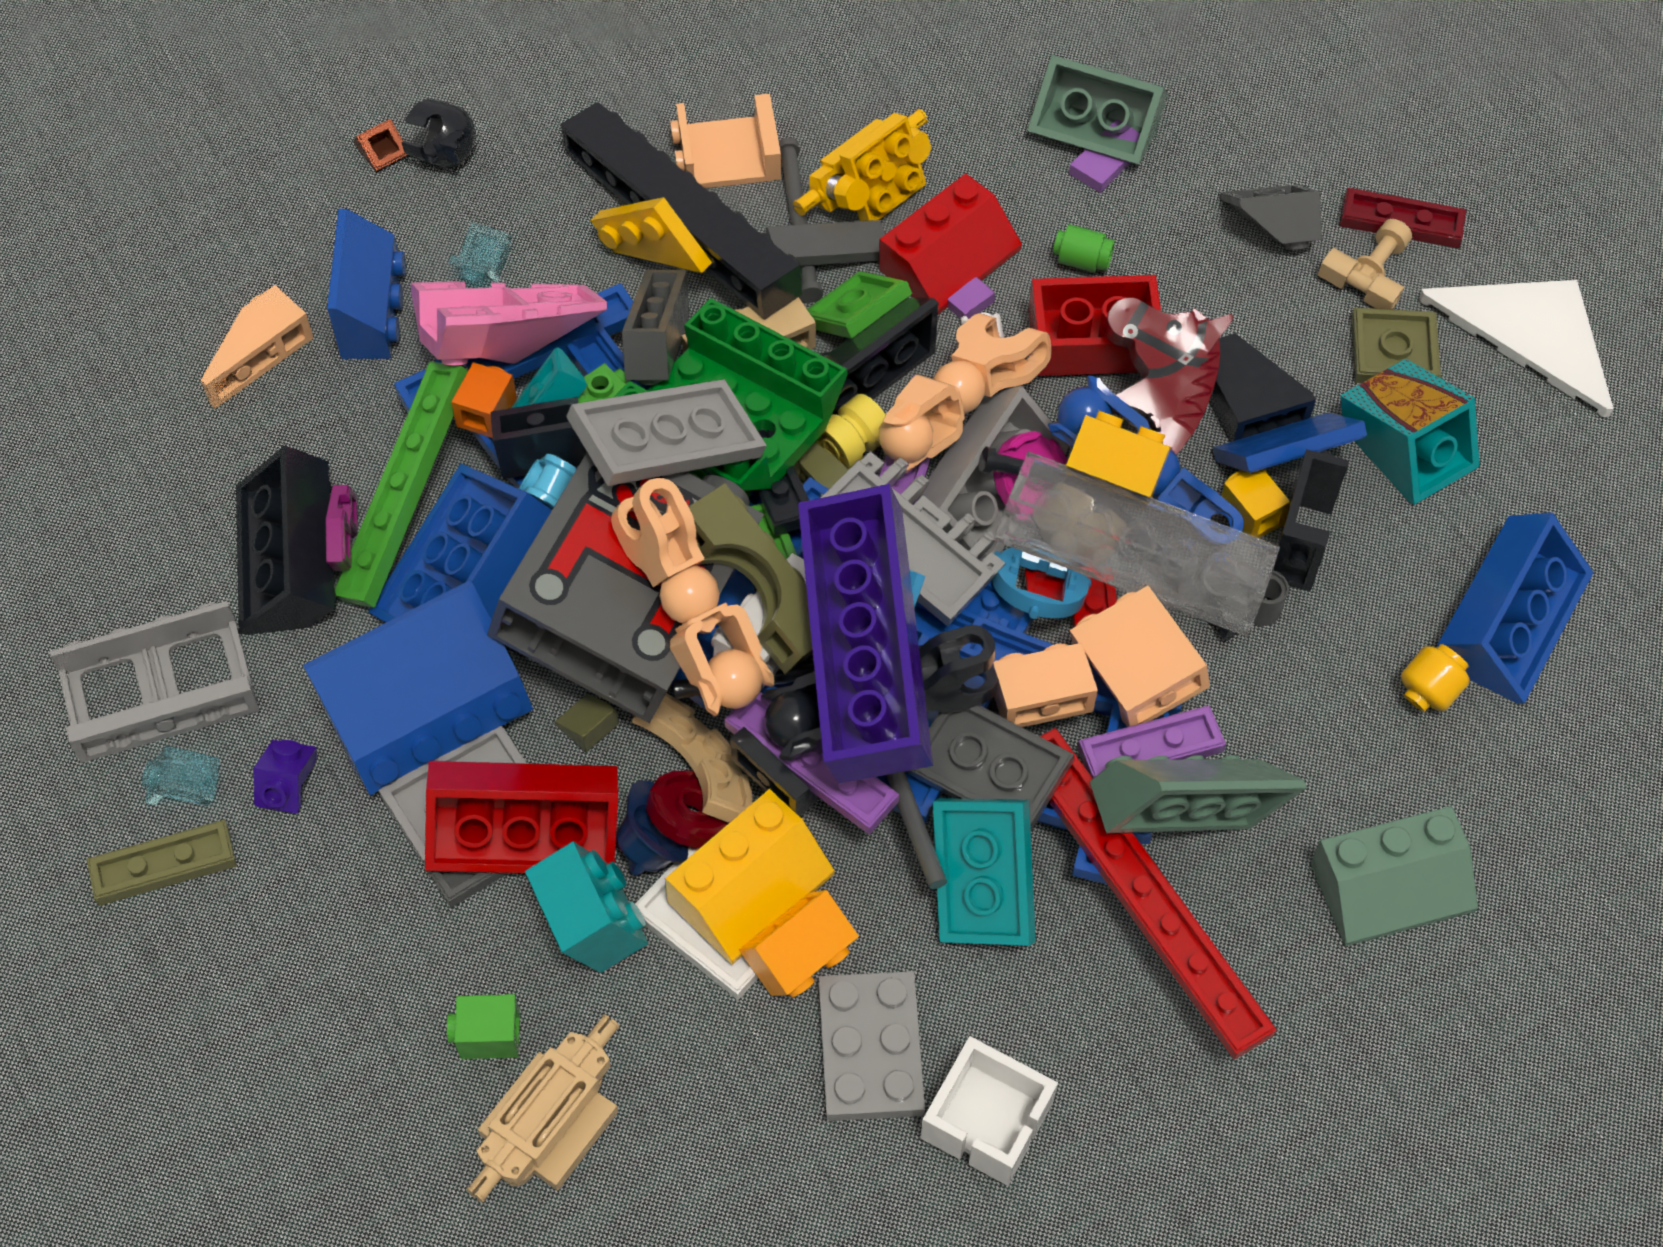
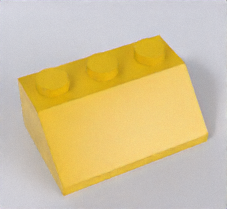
M768 789L665 878L667 902L733 965L743 956L738 949L808 893L819 889L835 874V870L803 819L772 790Z

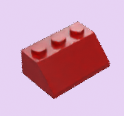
M965 173L879 239V270L887 277L907 281L913 293L911 294L912 297L934 298L939 302L938 314H940L948 307L949 297L973 278L977 277L983 280L1021 250L1022 243L996 196Z

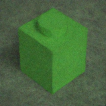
M515 994L456 996V1013H448L447 1039L448 1043H455L460 1059L519 1058L520 1009Z

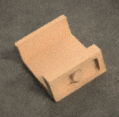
M770 93L754 95V117L687 124L684 103L676 104L677 120L670 121L673 145L680 144L681 150L675 151L676 165L683 171H689L704 188L781 180V152Z
M1149 586L1137 592L1126 593L1113 606L1099 614H1091L1084 617L1078 622L1076 627L1070 630L1072 643H1082L1087 659L1118 701L1121 719L1127 727L1152 721L1210 687L1207 664Z

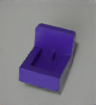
M273 739L253 768L255 806L298 813L302 806L301 786L317 762V747L299 744L293 740L280 741Z

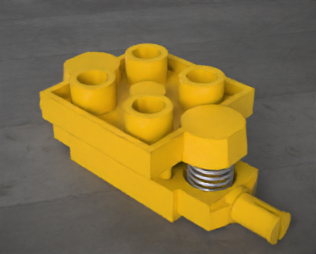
M917 109L909 117L893 113L883 121L875 119L821 159L822 166L809 175V191L793 201V206H796L794 210L799 215L804 216L816 205L830 213L839 207L841 209L857 211L860 221L880 220L927 184L921 163L928 158L931 152V144L928 135L919 130L920 127L928 123L925 112Z

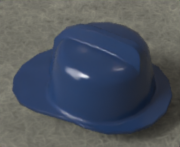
M639 780L631 785L628 793L627 813L616 835L617 844L628 859L629 873L634 876L639 875L645 870L656 873L666 868L672 862L682 863L688 859V846L679 844L663 835L651 822L646 810L647 796L654 785V782L650 780Z

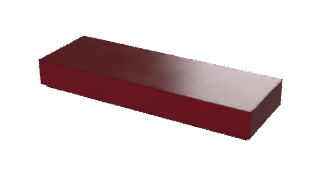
M1347 187L1340 227L1377 233L1386 220L1397 219L1410 228L1412 232L1411 240L1459 248L1463 238L1466 209Z

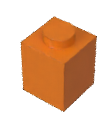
M473 362L451 401L456 426L493 438L491 412L509 409L517 400L513 374H509L497 366L487 367Z

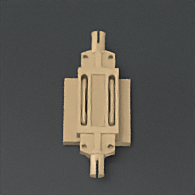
M603 1014L587 1037L570 1032L556 1050L550 1047L544 1055L538 1052L477 1129L479 1135L485 1139L477 1149V1154L485 1167L466 1189L472 1197H476L479 1202L484 1203L486 1197L500 1179L510 1186L518 1187L526 1184L533 1175H536L557 1191L562 1187L618 1113L617 1105L598 1093L602 1085V1077L611 1066L610 1059L603 1050V1047L616 1030L620 1028L614 1019L610 1020L608 1015Z

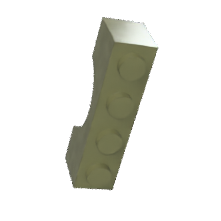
M726 483L689 506L696 526L698 547L705 559L697 565L723 564L738 570L754 584L760 594L764 608V619L757 635L758 640L783 673L786 674L813 655L805 580L802 574L792 567L778 550L773 538L763 531L750 515L742 499L734 495Z

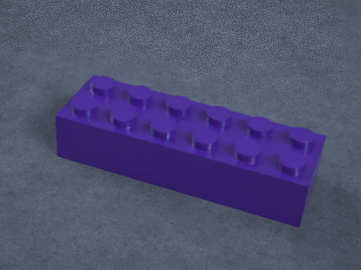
M890 484L799 502L798 508L825 765L838 783L933 766L903 511Z

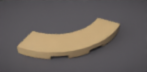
M666 693L650 723L635 715L633 716L632 723L658 735L685 758L694 770L702 789V813L730 823L752 804V791L748 776L742 774L739 766L731 759V745L716 728L708 729L694 717V709Z

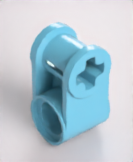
M546 454L541 459H536L519 489L529 493L553 510L577 468L559 457Z

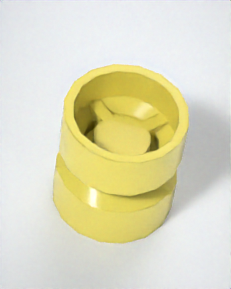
M857 394L839 408L838 415H831L825 432L815 442L834 455L846 468L850 469L858 460L861 461L863 459L865 451L873 452L880 446L879 427L886 414L870 397L864 394Z

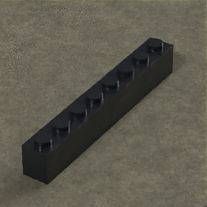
M596 102L560 124L566 154L624 203L629 205L664 197L712 263L706 268V271L763 319H766L802 295V268L793 255L784 253L774 245L767 234L760 233L753 228L741 213L732 211L721 201L715 192H709L696 181L689 171H683L674 164L667 153L658 151L641 132L632 130L616 112L611 113L602 104Z

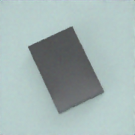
M978 705L959 712H939L929 728L933 766L908 770L906 773L955 799H1027L1030 804V826L1032 831L1073 764L1074 754Z

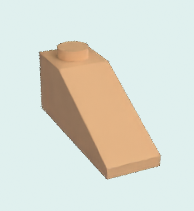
M276 285L263 294L255 296L249 304L241 309L201 378L208 401L214 409L313 339L307 314Z

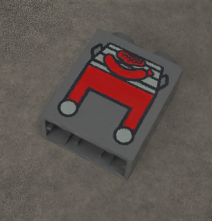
M587 452L501 594L487 636L650 723L680 669L679 663L670 650V640L677 634L675 629L681 626L682 623L671 619L663 610L659 596L661 584L652 587L642 569L637 567L627 557L612 527L611 516L613 511L625 499L634 497L637 490L648 480L665 478L672 481L678 487L688 507L726 483L734 495L742 499L747 507V511L758 525L764 514L749 506V498L742 488L734 482L717 475H707L699 479L688 472H680L607 486ZM651 493L650 500L656 505L663 516L667 509L665 498L658 493ZM628 512V524L632 528L640 530V524L635 512ZM714 563L697 565L708 570L717 580L721 595L734 568Z

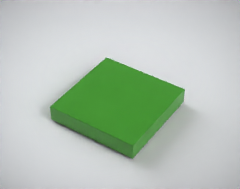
M858 271L807 310L816 322V330L852 339L913 293L907 281Z

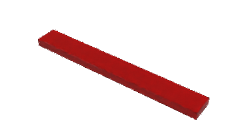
M1054 728L1039 736L1074 754V762L1050 799L1049 804L1233 1060L1273 1037L1277 1029L1132 832L1106 833L1090 785V781L1093 778L1058 730Z

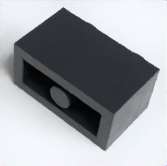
M578 397L491 412L493 443L503 479L526 476L536 459H541L546 454L559 457L574 467L580 465L587 451L566 417L571 405L579 403Z

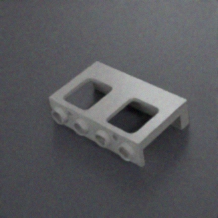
M228 600L220 603L203 604L195 610L174 616H161L150 623L136 627L115 629L108 635L86 641H73L62 648L49 651L50 657L59 672L70 723V726L66 727L68 741L81 763L260 711L237 622ZM219 637L222 639L231 679L179 694L171 661V652L177 647L208 638ZM121 663H133L143 704L90 720L82 684L83 677L90 672Z

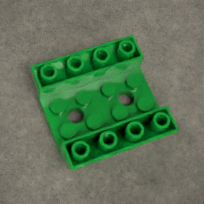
M710 298L684 324L689 348L674 362L669 380H663L658 384H654L648 390L629 381L614 397L725 379L757 431L771 430L774 432V435L770 438H762L767 446L760 458L702 468V470L711 475L724 477L737 484L744 491L771 489L772 484L780 481L786 474V470L793 466L825 432L847 378V368Z

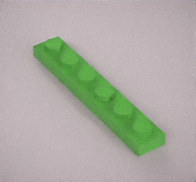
M429 362L352 547V568L342 571L335 588L336 598L342 602L375 608L454 416L451 401L468 372L463 366Z

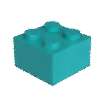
M573 841L525 871L561 952L602 973L648 945L641 929L646 926L645 919L638 907L632 901L628 902L623 888L627 886L624 875L614 862L608 864L602 860L595 850L589 852Z

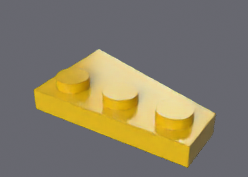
M664 197L600 210L590 220L597 229L598 237L602 243L615 253L703 273L712 263Z

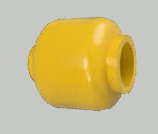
M1440 644L1437 648L1425 646L1401 674V681L1408 689L1403 696L1422 712H1425L1429 707L1437 711H1446L1468 686L1470 678L1465 670L1469 665L1460 655L1444 644Z

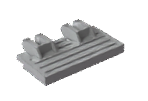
M870 451L861 461L858 460L821 498L890 484L892 488L896 481L901 479L906 473L909 464L900 457L879 477L876 474L884 466V462ZM921 474L911 482L901 495L893 488L892 490L903 511L909 569L926 576L917 601L946 626H949L1006 563L992 551L980 561L997 539V536L990 530L983 534L969 551L958 543L974 527L976 520L969 513L965 514L946 533L944 529L950 524L952 518L923 495L912 505L930 483Z

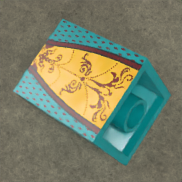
M1408 359L1400 361L1340 395L1342 416L1365 422L1367 436L1355 441V443L1411 504H1417L1480 467L1475 398Z

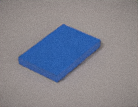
M1324 413L1215 446L1213 451L1216 462L1252 473L1304 457L1306 449L1320 452L1363 439L1367 436L1365 422L1362 420Z

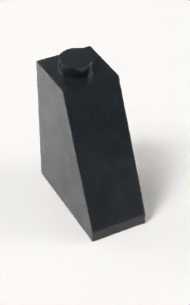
M1236 333L1219 338V370L1209 403L1230 442L1311 418L1316 398L1310 390Z

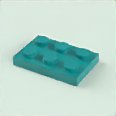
M939 798L933 801L935 851L947 879V883L944 886L937 888L940 942L1030 946L1035 943L1029 800Z

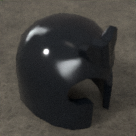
M425 99L418 102L410 110L405 122L426 127L430 120L427 140L424 148L421 145L403 141L404 152L409 157L438 167H456L463 163L472 152L476 140L475 125L468 112L460 106L438 100Z

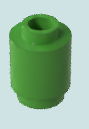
M1069 224L1066 231H1058L1053 254L1059 255L1058 264L1096 273L1097 270L1107 272L1112 259L1115 240L1106 238V233Z

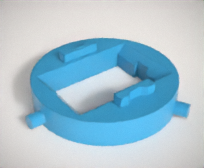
M1026 545L1011 547L1002 553L999 551L994 553L1006 563L992 579L995 590L1010 605L1028 613L1030 618L1036 619L1038 616L1044 618H1064L1076 614L1082 608L1091 586V579L1087 578L1083 570L1069 558L1046 548ZM1019 566L1035 571L1037 569L1046 572L1048 575L1064 579L1061 600L1016 588Z

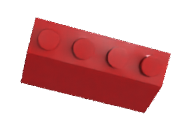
M429 761L426 784L425 871L525 873L527 869L573 841L589 852L595 850L602 860L608 864L610 862L615 863L618 810L617 766Z

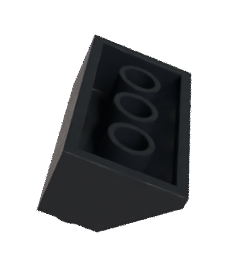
M906 298L852 339L845 338L843 343L831 352L821 354L825 358L847 368L848 372L832 414L838 415L839 408L857 394H864L872 400L935 353L938 301L934 298Z
M284 445L236 485L239 633L252 635L310 628L335 609L336 592L334 590L333 569L326 562V515L332 488L329 481V461Z

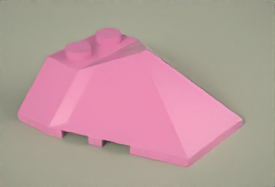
M460 281L411 283V294L420 342L437 360H442V364L464 365L468 363V358H484L515 364L607 310V301L585 285L531 284V288L506 287V283L492 282L490 288H466V282Z

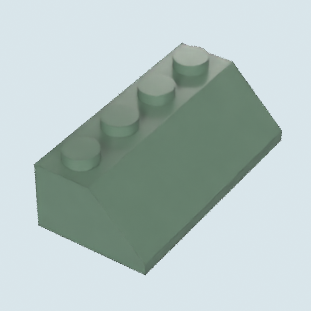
M1164 755L1148 760H1133L1131 756H1120L1108 761L1105 764L1106 769L1090 781L1106 833L1251 829L1307 789L1305 781L1261 759H1240L1237 755H1230L1220 759H1205L1202 755H1196L1184 760H1169V757Z

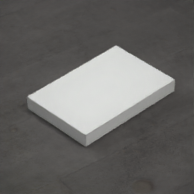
M689 847L688 858L700 848ZM674 862L635 905L642 913L648 929L739 1000L758 977L743 956L731 965L667 902L665 878L682 864Z

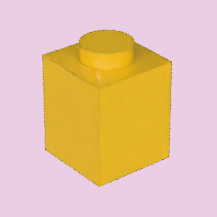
M1264 469L1252 473L1243 470L1237 471L1225 481L1221 496L1242 515L1244 526L1241 535L1248 544L1284 525L1290 501Z

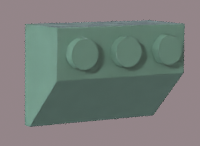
M1051 55L1027 131L1140 165L1157 132L1169 94L1164 87ZM1116 119L1122 122L1118 126H1110ZM1130 128L1140 132L1138 142L1101 135L1105 130L1112 134H1121Z
M1452 806L1322 839L1310 863L1345 947L1476 912L1478 909L1471 847Z

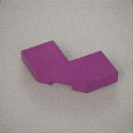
M333 485L326 515V562L334 571H345L352 568L351 537H356V534H358L357 495L349 485Z

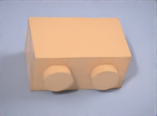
M1082 643L1069 646L1066 644H1055L1047 647L1044 651L1026 655L1012 653L998 661H994L992 664L997 674L998 685L994 698L999 714L1020 727L1094 711L1098 689Z

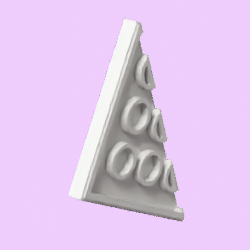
M1577 280L1422 289L1419 297L1422 304L1425 306L1433 305L1449 315L1448 320L1475 337L1479 334L1498 346L1497 351L1524 368L1527 364L1548 378L1546 382L1573 399L1578 396L1598 409L1596 413L1600 416L1610 417L1614 408Z

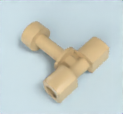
M1388 219L1375 235L1378 245L1370 256L1363 255L1355 260L1336 248H1332L1323 260L1318 272L1319 277L1341 289L1348 283L1366 293L1363 301L1376 309H1394L1405 287L1385 276L1383 264L1391 254L1402 253L1412 239V232L1405 223L1397 219Z

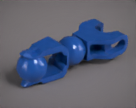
M1089 375L1087 376L1088 387H1079L1067 393L1058 406V422L1048 424L1051 434L1072 448L1085 415L1096 418L1098 410L1113 415L1114 410L1137 430V433L1140 426L1150 428L1148 421L1118 396L1114 395L1098 377ZM1171 449L1152 497H1158L1156 500L1207 543L1213 546H1224L1234 542L1241 535L1244 526L1243 517L1240 512L1186 468L1183 467L1181 469L1178 456ZM1214 514H1221L1228 520L1229 527L1223 535H1218L1210 529L1209 521Z

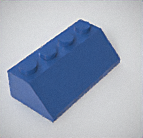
M1553 512L1508 516L1437 646L1444 644L1468 663L1469 667L1465 671L1471 681L1517 704H1525L1594 573Z

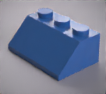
M338 209L327 305L341 359H391L392 343L399 342L400 324L398 317H395L396 309H402L403 290L402 285L398 284L399 276H405L406 274L405 252L398 251L394 234L348 209Z

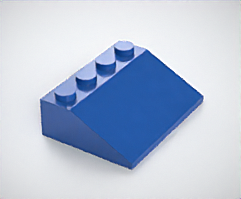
M460 463L384 585L375 608L371 607L368 612L380 620L388 622L471 580L492 620L501 594L552 509L529 493Z
M471 580L303 665L353 770L369 795L378 792L382 787L429 763V761H433L533 710L521 678L504 644L487 636L492 620Z

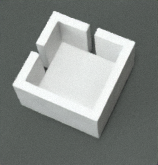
M969 1036L922 1120L920 1139L959 1160L964 1152L970 1154V1166L1009 1186L1029 1149L1031 1139L1035 1138L1054 1102L1058 1082Z

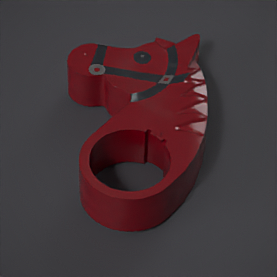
M1136 298L1118 300L1111 307L1103 323V330L1110 342L1129 349L1131 362L1141 374L1143 380L1123 390L1116 396L1148 421L1153 431L1166 435L1162 444L1170 446L1177 455L1195 432L1206 411L1219 370V338L1232 322L1233 315L1227 314L1209 320L1195 308L1190 313L1167 314Z

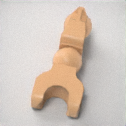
M981 313L972 316L957 329L956 340L958 349L951 354L952 361L941 366L933 379L922 375H915L896 397L894 406L886 413L879 427V443L885 455L892 458L894 462L900 457L909 464L906 471L908 473L926 457L933 458L960 438L963 432L964 415L976 409L984 396L992 397L1004 388L1029 383L1047 366L1051 358L1049 334L1033 328H1027L1015 336L1000 338L997 318Z
M665 478L648 480L637 490L634 497L627 498L617 505L611 516L612 527L627 557L637 567L642 569L652 587L661 584L659 596L663 610L671 619L682 623L681 626L675 629L677 634L670 640V650L690 684L698 687L706 710L713 716H717L721 706L732 709L748 706L757 698L762 685L774 686V675L760 656L762 646L745 609L738 604L728 606L725 602L718 606L720 592L717 580L708 570L697 566V564L705 559L698 547L693 515L678 487L672 481ZM651 493H658L665 498L667 509L663 516L656 505L650 500ZM628 512H635L640 524V530H636L628 524ZM715 625H719L734 649L717 653L708 663L697 639V633L708 634L714 629Z

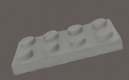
M725 379L572 404L566 416L607 486L760 458L767 446Z

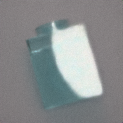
M471 222L460 256L451 255L449 263L460 270L459 277L467 281L482 284L483 279H487L497 283L513 237L509 233Z
M165 746L154 760H148L145 766L142 786L148 788L146 803L156 805L165 796L209 806L215 797L219 758Z

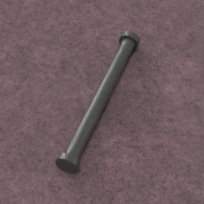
M783 138L779 140L791 223L792 225L808 224L807 215H799L794 210L796 206H793V201L803 196L797 155L800 153L799 142L794 138ZM815 265L801 266L802 295L799 298L806 303L816 302L823 297L822 285L817 282Z

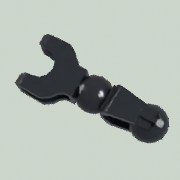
M968 625L943 632L928 640L919 649L927 711L959 712L984 704L994 697L998 685L997 674L992 666L996 653L995 641L985 628L978 625ZM968 643L980 644L983 648L981 653L976 656L960 657L961 649ZM815 671L796 678L791 686L769 689L761 695V700L769 704L764 717L765 730L776 745L783 747L779 755L781 760L791 761L811 751L819 755L823 754L818 702L816 701L818 699ZM976 675L983 677L985 680L981 687L975 689L964 685V682Z

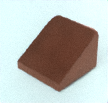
M391 119L357 135L354 140L355 146L375 172L408 156L402 146L403 139Z

